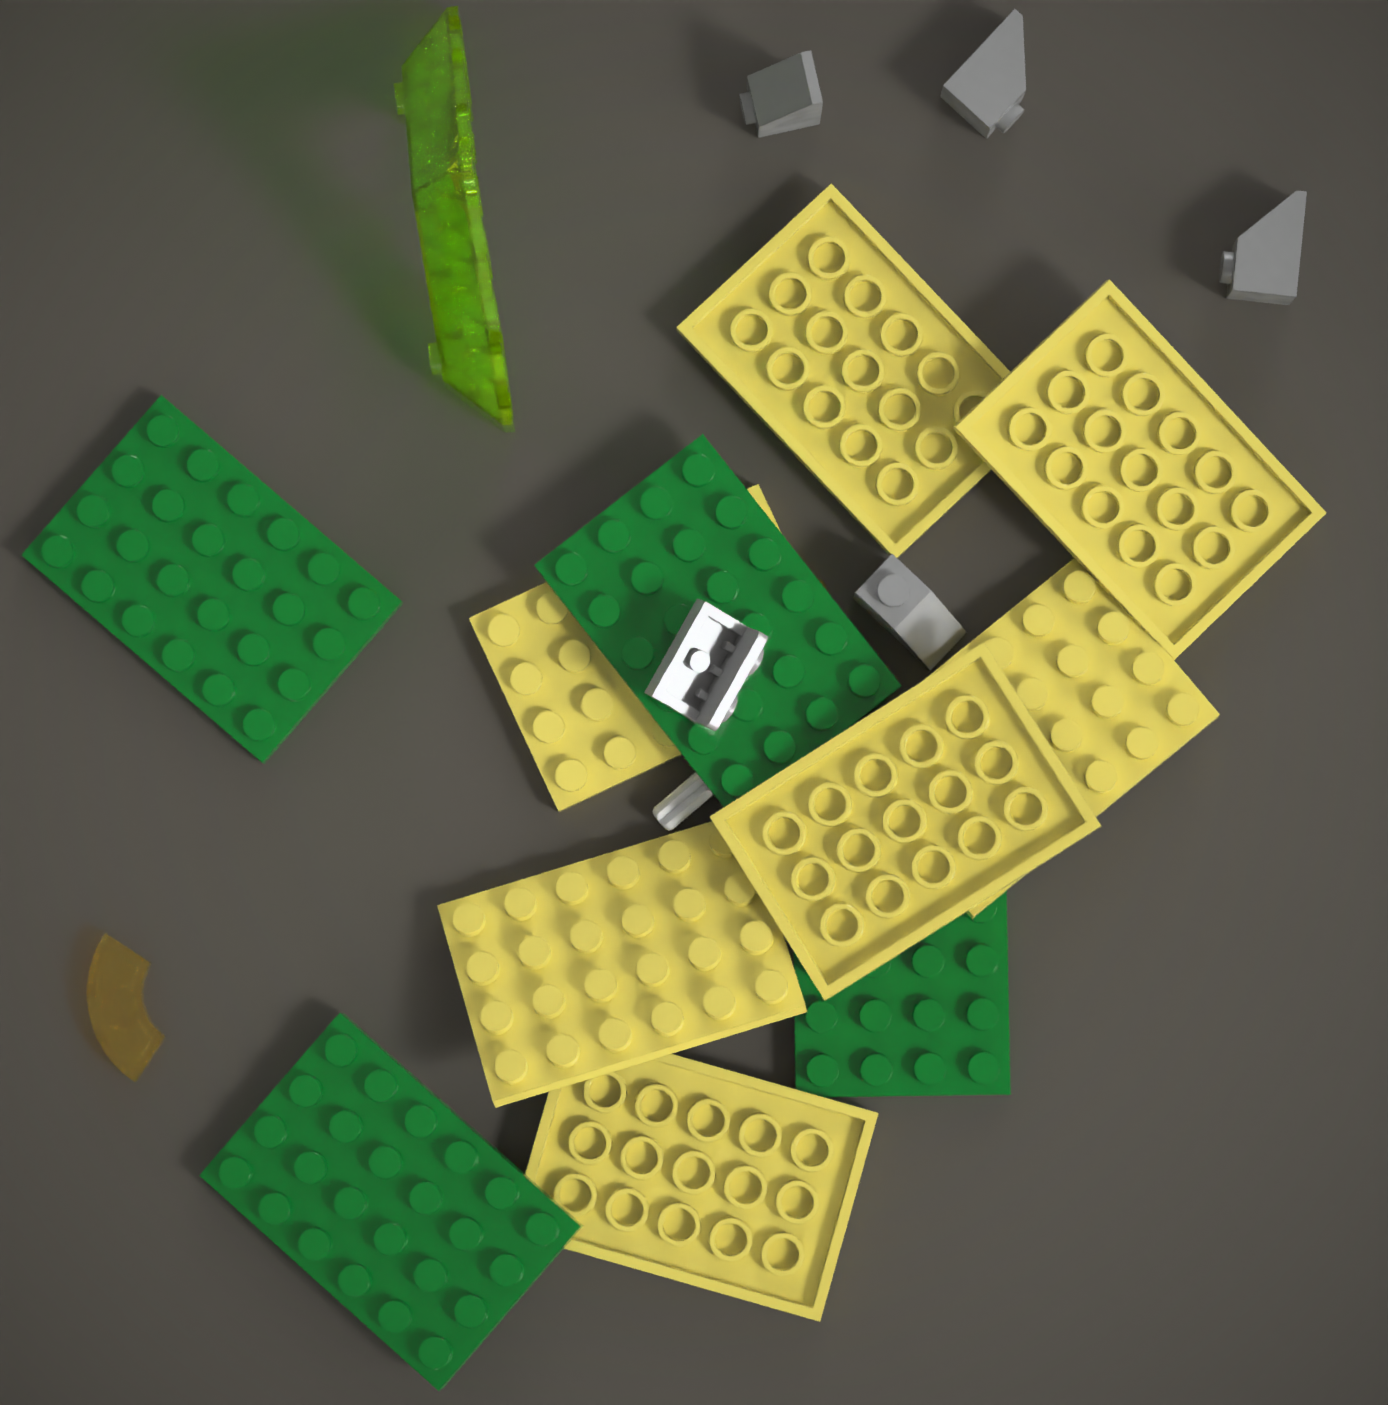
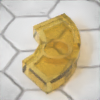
M105 933L97 946L88 975L87 1003L89 1016L97 1040L106 1055L123 1074L132 1081L137 1082L166 1039V1036L152 1023L144 1004V981L152 963Z

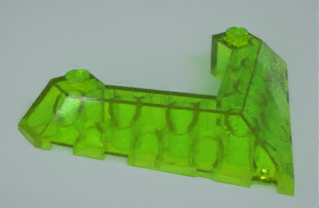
M451 6L445 9L401 66L403 82L394 83L398 115L405 114L411 192L436 337L435 343H428L432 375L442 374L445 387L503 432H515L502 326L492 285V267L485 226H483L479 179L475 167L477 157L475 138L471 122L474 121L461 17L458 6Z

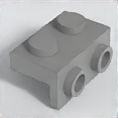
M696 599L644 693L694 723L716 731L720 724L725 722L734 712L737 705L736 695L746 677L751 675L760 665L764 655L763 647L768 636L758 630L745 626L706 601Z

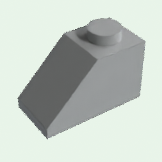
M1014 9L942 87L940 97L986 139L996 128L1004 134L1025 111L1019 105L1026 91L1023 15Z
M811 50L798 53L747 76V92L739 94L740 105L745 125L755 123L758 138L820 124L823 100Z
M1296 190L1241 234L1231 246V252H1222L1219 283L1227 284L1226 299L1290 305L1297 297L1306 191Z
M893 554L867 579L853 597L862 608L929 671L967 633L936 595Z

